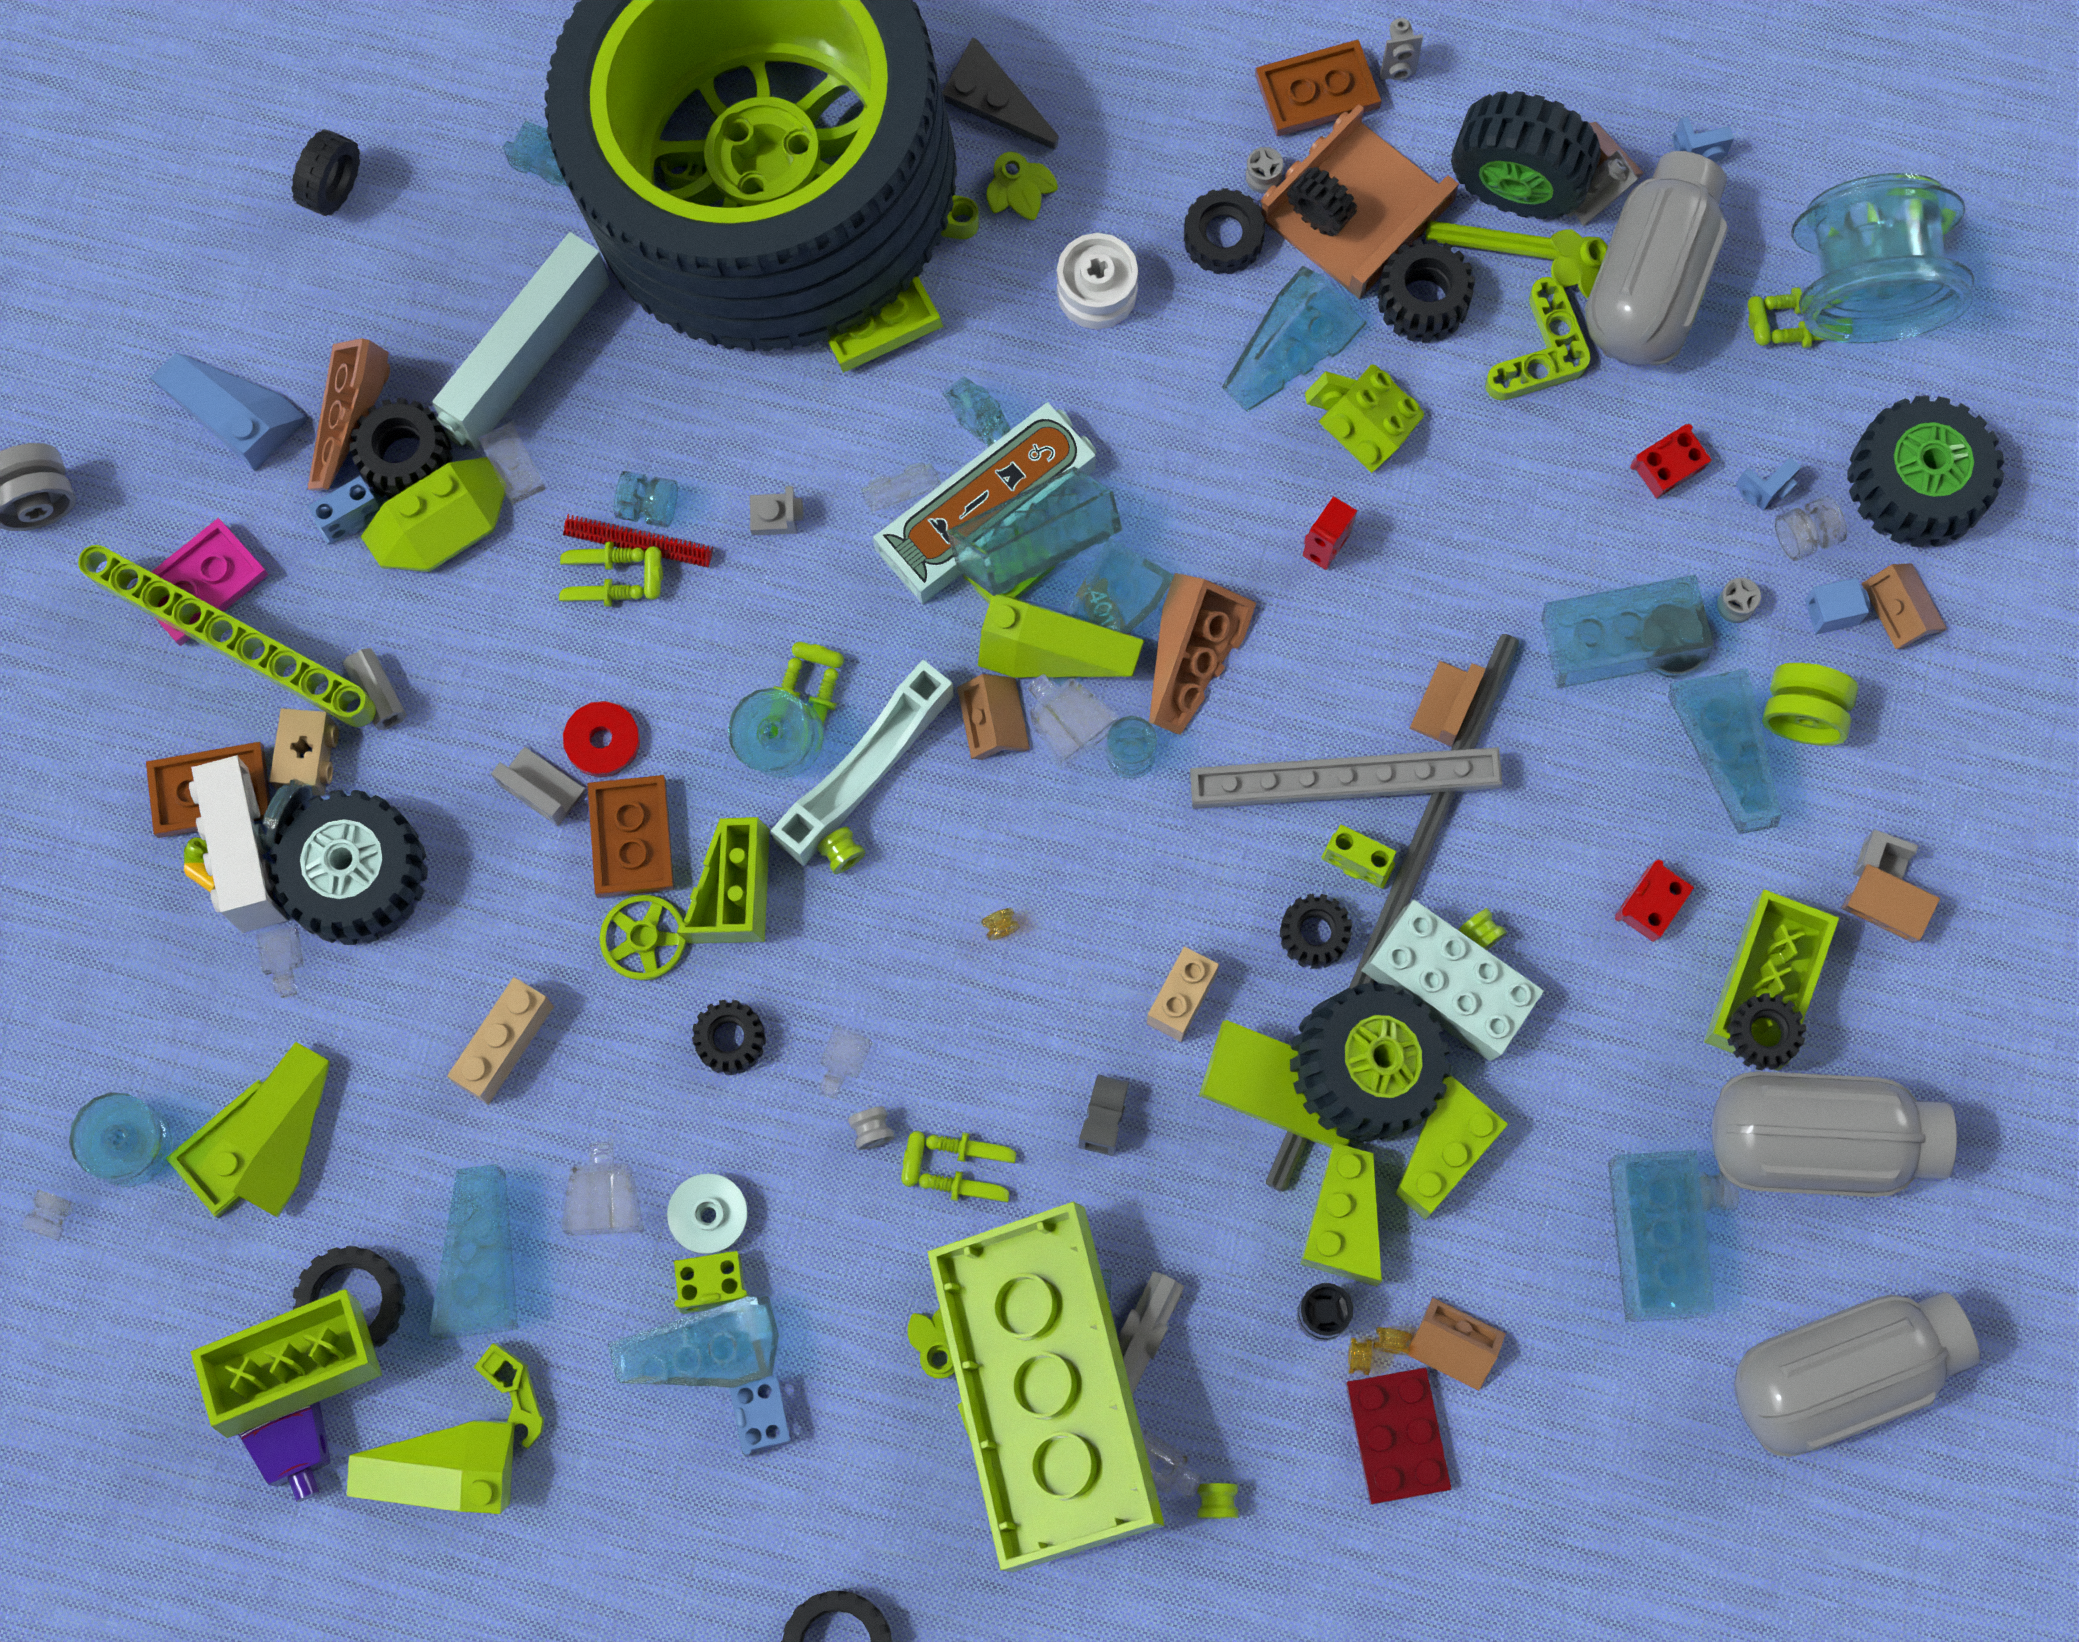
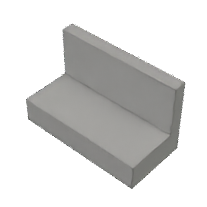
M526 747L520 751L509 767L500 762L491 773L500 787L556 826L562 823L586 791L584 787Z

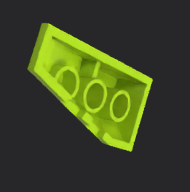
M993 593L981 629L978 666L1013 678L1129 677L1134 675L1145 640L1005 594Z
M295 1042L220 1137L198 1173L278 1218L300 1184L303 1172L301 1167L306 1148L309 1147L312 1133L310 1132L316 1109L320 1105L330 1061Z
M472 1420L461 1423L458 1426L440 1431H432L400 1442L396 1441L350 1454L347 1496L458 1512L501 1514L509 1506L511 1499L515 1422Z

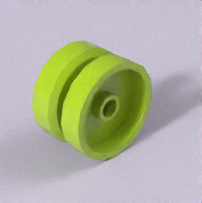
M1802 662L1785 663L1775 668L1769 688L1774 697L1769 698L1766 702L1762 717L1764 727L1778 736L1803 744L1833 746L1844 743L1848 738L1852 721L1848 712L1854 708L1859 687L1857 682L1843 672L1818 664Z

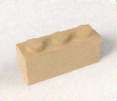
M513 977L447 1077L458 1087L489 1105L554 1008L553 1004L546 996Z

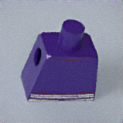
M319 1401L238 1434L268 1485L278 1487L289 1482L296 1502L307 1500L320 1493L313 1471L329 1465L331 1459Z

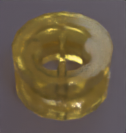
M1013 908L996 911L981 920L982 927L989 930L986 934L989 941L1006 937L1020 928L1018 921H1013L1012 919L1014 915Z
M1376 1328L1379 1341L1374 1342L1373 1349L1391 1354L1409 1355L1410 1349L1406 1347V1342L1412 1339L1411 1333L1391 1328Z
M1356 1337L1350 1338L1348 1374H1354L1356 1370H1360L1363 1372V1375H1369L1372 1355L1371 1339L1366 1338L1364 1342H1358Z

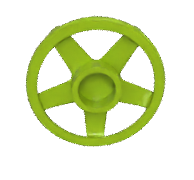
M636 895L622 900L608 912L600 929L599 942L604 959L615 972L633 980H655L669 972L679 962L687 941L677 933L663 932L657 929V923L663 907L672 913L678 927L680 922H684L679 911L670 902L653 895ZM635 902H652L644 919L636 922L619 911L623 907ZM613 920L626 933L627 939L609 952L606 943V933L610 921ZM678 945L675 954L669 962L657 969L655 948L657 946ZM637 952L640 955L645 973L626 970L618 965L616 961Z

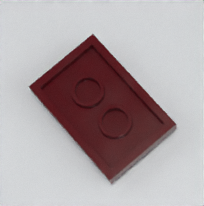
M1426 1367L1346 1382L1345 1385L1369 1504L1374 1505L1452 1490Z

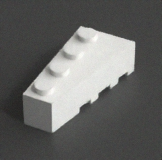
M237 755L191 767L194 781L189 782V790L193 802L199 804L201 817L196 818V825L201 839L206 840L208 853L203 854V860L208 875L213 876L215 889L211 890L210 894L215 911L223 914L242 933L288 921L285 909L283 907L280 908L274 901L272 891L276 884L269 877L270 864L267 859L264 860L263 854L270 850L261 825L259 823L254 824L253 819L260 818V812L248 767Z

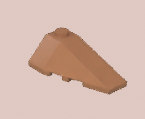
M360 338L336 343L332 346L307 490H329L350 451V443L354 442L351 437L352 429L360 428L357 420L361 415L364 417L369 415L367 409L375 404L383 389V385L388 380L390 374V365L387 363L389 352L371 340Z
M1178 573L1174 574L1162 608L1149 723L1181 735L1205 699V688L1213 676H1220L1225 668L1222 663L1231 649H1238L1244 640L1256 602L1206 579Z

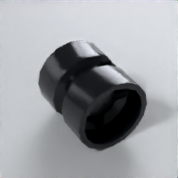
M1321 1283L1313 1286L1305 1293L1297 1308V1321L1300 1329L1307 1337L1315 1341L1327 1342L1336 1339L1345 1331L1353 1317V1304L1350 1296L1343 1288L1331 1283Z

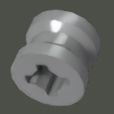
M1260 147L1249 155L1247 159L1246 182L1253 191L1266 193L1271 186H1279L1283 170V159L1280 153L1270 147Z
M1746 578L1730 580L1717 600V610L1720 616L1731 623L1747 621L1761 600L1758 586L1752 580ZM1735 601L1737 604H1740L1741 608H1739V606H1736L1734 603L1732 604L1731 602Z
M884 1106L870 1108L848 1118L850 1127L856 1130L857 1138L855 1143L858 1150L874 1148L895 1138L893 1130L886 1125L885 1119L888 1115Z

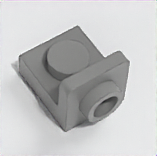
M785 486V494L750 495V531L752 535L797 534L796 521L803 520L802 498H796L793 486Z

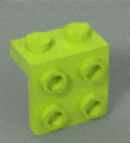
M1371 364L1318 422L1362 465L1373 473L1401 446L1422 420L1424 412L1412 397L1408 396L1392 381L1388 373L1381 370L1378 366Z

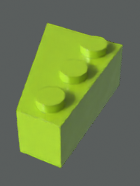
M758 817L719 819L703 861L704 869L697 888L694 887L690 896L692 901L684 922H680L677 934L689 944L765 942L770 829Z
M1451 1075L1442 1080V1083L1447 1085L1444 1098L1440 1100L1435 1099L1437 1109L1431 1116L1425 1119L1395 1193L1424 1220L1432 1214L1508 1125Z
M1334 1142L1329 1153L1300 1265L1377 1287L1382 1282L1373 1153Z

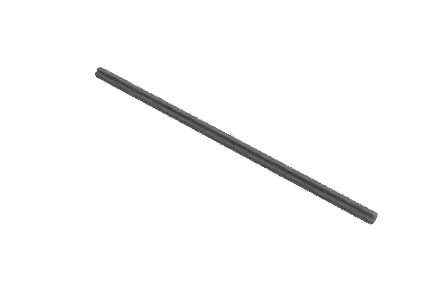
M1502 634L1498 639L1451 750L1475 749L1519 646L1517 638L1508 634ZM1456 791L1432 793L1349 988L1365 983L1374 985L1375 980L1361 970L1400 912L1408 905ZM1287 1131L1266 1179V1184L1269 1187L1282 1192L1287 1189L1308 1139Z

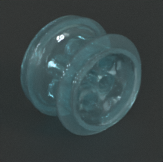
M1886 173L1865 176L1838 184L1814 198L1807 207V210L1796 219L1791 229V237L1794 243L1801 249L1818 255L1820 261L1821 278L1808 286L1799 299V308L1804 315V323L1807 330L1819 338L1834 342L1880 343L1925 334L1961 317L1973 302L1972 287L1974 285V275L1964 264L1945 257L1943 236L1951 231L1965 214V203L1962 197L1954 191L1945 188L1939 181L1928 176L1912 173Z

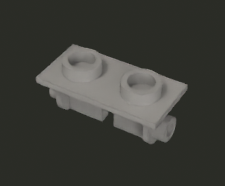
M1405 18L1395 19L1390 24L1391 40L1386 41L1380 80L1390 78L1402 80L1416 74L1423 34L1414 36L1412 26Z
M1617 150L1596 168L1585 201L1579 208L1567 216L1572 217L1575 214L1581 224L1585 226L1639 180L1620 150Z

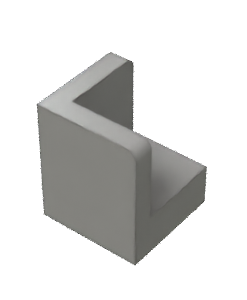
M1874 829L1864 839L1853 875L1860 877L1866 864H1870L1902 880L1908 861L1916 854L1918 845Z

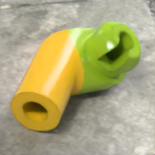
M195 837L190 839L184 848V872L191 880L208 892H211V890L215 889L213 876L208 875L203 860V854L208 853L205 840Z

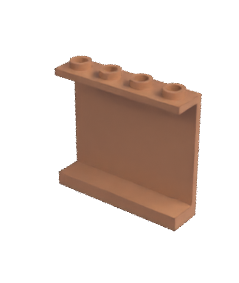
M1360 104L1350 113L1344 112L1333 125V131L1326 138L1323 136L1319 137L1311 146L1309 155L1303 162L1296 161L1287 171L1286 179L1278 187L1275 185L1271 186L1261 199V214L1265 218V223L1359 300L1382 277L1384 266L1387 265L1392 253L1398 254L1399 247L1404 244L1411 247L1413 241L1417 240L1426 231L1427 224L1431 221H1436L1455 201L1459 183L1449 175L1438 184L1362 123L1364 108ZM1309 167H1318L1321 172L1323 170L1329 172L1330 178L1335 176L1339 180L1337 183L1340 186L1344 185L1348 189L1346 193L1352 194L1354 198L1352 202L1357 204L1356 214L1336 236H1329L1327 233L1323 235L1320 233L1319 228L1316 230L1311 228V223L1308 221L1305 223L1301 219L1302 215L1300 213L1296 214L1293 210L1295 206L1291 205L1288 201V189Z

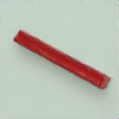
M569 514L565 520L563 536L580 538L585 541L589 540L594 543L598 542L603 545L606 542H613L614 547L624 549L641 548L644 553L649 547L654 546L660 549L662 558L709 568L714 548L712 546L710 551L708 545L705 550V544H703L701 549L700 543L696 548V542L691 546V541L687 546V540H685L684 544H682V539L677 543L678 538H676L675 542H673V537L668 541L669 536L664 540V535L659 539L660 534L655 538V533L650 537L651 532L646 536V531L641 535V530L637 534V529L632 533V528L628 532V527L623 531V526L619 530V525L614 529V524L610 528V523L605 527V522L601 526V521L596 525V520L592 524V519L587 523V518L583 522V517L578 521V516L574 520V515L569 519Z

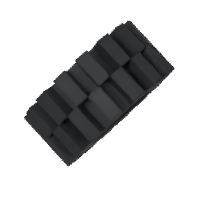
M1309 167L1288 189V201L1291 205L1295 206L1293 210L1296 214L1300 213L1302 215L1301 219L1305 223L1307 221L1311 223V228L1314 230L1319 228L1320 233L1323 235L1327 233L1329 236H1336L1356 214L1357 204L1352 202L1354 200L1352 194L1346 193L1348 189L1344 185L1340 186L1337 183L1339 180L1335 176L1330 178L1329 172L1325 170L1321 172L1318 167Z
M1307 894L1306 899L1303 900L1300 897L1295 900L1292 906L1290 905L1283 916L1280 927L1282 948L1288 951L1287 956L1291 960L1293 958L1297 959L1298 965L1304 967V964L1311 965L1310 969H1317L1319 965H1323L1324 968L1330 966L1334 960L1337 962L1342 957L1350 942L1352 923L1351 919L1348 920L1347 918L1348 912L1345 907L1343 909L1339 907L1340 902L1335 898L1333 901L1327 900L1328 895L1321 894L1319 898L1314 897V894ZM1309 918H1320L1327 922L1331 930V936L1328 941L1321 945H1312L1306 942L1300 931L1303 922Z
M1763 993L1759 997L1755 995L1746 1002H1743L1729 1019L1731 1023L1727 1026V1033H1730V1038L1727 1041L1729 1047L1734 1045L1736 1050L1733 1054L1735 1057L1741 1056L1745 1059L1744 1065L1749 1067L1754 1064L1756 1065V1070L1763 1071L1767 1067H1769V1070L1777 1069L1780 1065L1786 1064L1800 1051L1799 1048L1805 1041L1802 1034L1806 1032V1024L1800 1023V1020L1803 1018L1801 1012L1795 1013L1793 1011L1794 1003L1789 1001L1786 1004L1782 1002L1783 996L1776 995L1772 998L1770 993ZM1762 1017L1774 1020L1781 1031V1038L1778 1044L1767 1047L1757 1043L1751 1032L1753 1022Z
M726 999L719 1000V1005L716 1006L711 1003L707 1006L708 1010L704 1014L702 1012L699 1013L697 1016L699 1021L693 1025L694 1037H692V1042L695 1046V1051L702 1062L709 1066L712 1071L717 1073L722 1071L725 1075H732L734 1071H738L739 1074L745 1072L744 1068L749 1065L752 1068L756 1064L755 1059L758 1056L761 1057L764 1052L762 1047L763 1044H766V1037L763 1025L752 1008L747 1004L745 1006L741 1005L740 1001L732 1000V1003H727ZM734 1023L743 1029L744 1040L736 1050L722 1051L714 1043L715 1032L723 1024Z

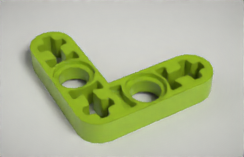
M1542 277L1536 280L1529 295L1530 307L1547 348L1492 366L1486 378L1485 388L1489 396L1496 400H1509L1581 377L1587 370L1590 362L1589 349L1564 287L1554 282L1552 277ZM1541 290H1545L1547 294H1554L1551 301L1553 311L1549 313L1550 306L1545 297L1539 298ZM1556 320L1564 321L1569 327V333L1563 336L1555 335L1550 330L1549 324ZM1570 342L1571 345L1569 347V351L1572 358H1580L1579 363L1576 367L1573 366L1572 362L1565 363L1566 357L1568 355V351L1565 345L1569 344ZM1533 363H1539L1545 366L1548 375L1542 379H1536L1530 376L1527 368ZM1517 369H1519L1520 377L1515 378L1518 371ZM1499 375L1504 380L1512 379L1509 382L1508 388H1504L1501 383L1495 384Z

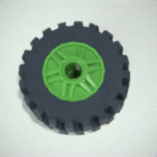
M1506 91L1495 93L1493 96L1488 94L1470 106L1451 154V164L1459 183L1465 184L1466 191L1471 195L1480 197V201L1487 205L1492 204L1503 212L1517 213V216L1520 217L1535 216L1536 219H1546L1548 216H1551L1554 219L1562 217L1564 214H1570L1583 204L1601 156V149L1597 134L1594 133L1593 127L1589 122H1583L1580 114L1574 110H1567L1564 108V104L1545 100L1544 96L1537 94L1530 96L1526 95L1525 92L1515 91L1513 94H1508Z
M1928 395L1916 396L1911 404L1909 399H1902L1895 402L1891 408H1885L1877 414L1855 446L1850 457L1852 464L1847 470V480L1850 483H1854L1849 490L1853 502H1860L1861 505L1857 511L1864 520L1869 517L1874 522L1871 528L1879 534L1883 530L1892 535L1890 540L1899 544L1906 539L1911 540L1910 545L1912 547H1924L1928 541H1931V545L1936 547L1945 545L1949 539H1959L1977 524L1994 503L2004 478V472L2000 469L2004 464L2003 452L1995 450L1999 440L1993 431L1989 433L1984 427L1987 425V422L1980 415L1974 418L1968 413L1970 408L1960 403L1956 407L1950 404L1949 398L1940 396L1935 401H1930Z

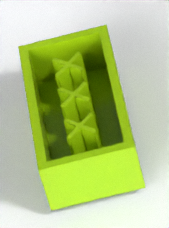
M1764 889L1753 901L1704 1043L1733 1054L1736 1049L1734 1045L1729 1047L1727 1041L1730 1038V1033H1727V1026L1731 1023L1729 1019L1743 1002H1746L1755 995L1759 997L1763 993H1770L1772 998L1776 995L1783 996L1782 1002L1786 1004L1789 1001L1794 1003L1795 1006L1792 1009L1795 1013L1801 1012L1803 1018L1800 1020V1023L1803 1024L1839 917ZM1762 1017L1753 1022L1751 1032L1757 1043L1767 1047L1778 1044L1781 1038V1031L1774 1020ZM1789 1061L1784 1065H1780L1777 1069L1774 1070H1781L1785 1065L1789 1063Z
M347 1289L190 1351L210 1425L226 1438L382 1376L361 1304Z

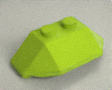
M488 457L447 463L385 502L361 535V539L381 568L431 572L494 532L508 486Z

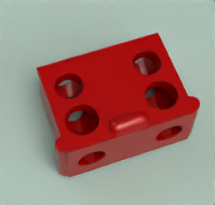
M1691 424L1683 425L1643 450L1631 462L1630 468L1638 472L1656 499L1704 470L1712 461L1691 431L1693 429Z
M1333 496L1310 528L1309 533L1306 534L1304 539L1305 548L1302 556L1327 570L1349 538L1358 510Z
M1661 859L1655 860L1646 868L1615 914L1617 922L1624 921L1652 942L1663 935L1694 889L1692 885L1663 866L1664 863ZM1669 887L1674 890L1675 895L1670 892ZM1648 918L1653 921L1654 926L1649 923Z

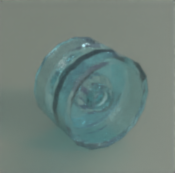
M775 688L755 690L741 699L731 714L728 726L729 743L737 759L750 769L780 779L798 776L809 769L819 757L824 742L823 724L816 710L801 698L787 691ZM778 729V734L776 736L774 732Z
M115 1092L95 1097L83 1106L71 1124L69 1137L73 1158L83 1171L116 1187H135L152 1180L165 1167L167 1163L166 1157L171 1154L173 1143L169 1122L159 1110L128 1093Z

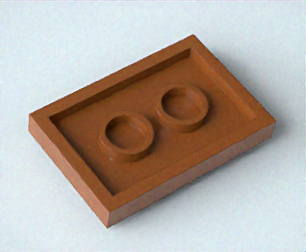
M1359 39L1255 68V77L1277 137L1336 121L1344 112L1350 113L1358 104L1364 108L1363 113L1379 109L1381 105V99Z
M259 741L146 761L153 834L157 838L197 832L196 818L201 817L199 804L193 802L189 790V782L194 781L191 767L236 755L249 769L260 812V818L253 820L259 821L272 818L264 745Z
M657 775L587 783L596 897L602 898L674 890L665 776Z

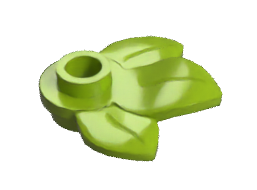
M1005 152L994 163L993 174L995 178L987 187L986 199L994 214L1010 206L1020 216L1034 221L1041 207V194L1056 192L1058 184L1052 172L1043 164L1028 163L1026 158L1017 152ZM1006 165H1016L1018 173L1010 175L1006 171Z
M1572 229L1558 231L1550 237V242L1559 255L1554 259L1551 266L1552 278L1554 282L1562 287H1571L1578 284L1581 293L1585 298H1589L1608 246L1599 237L1586 236L1582 238Z
M940 1307L934 1313L932 1319L913 1313L907 1329L910 1344L920 1353V1364L923 1371L935 1379L950 1377L955 1371ZM935 1353H946L948 1356L947 1363L943 1366H936L932 1361Z

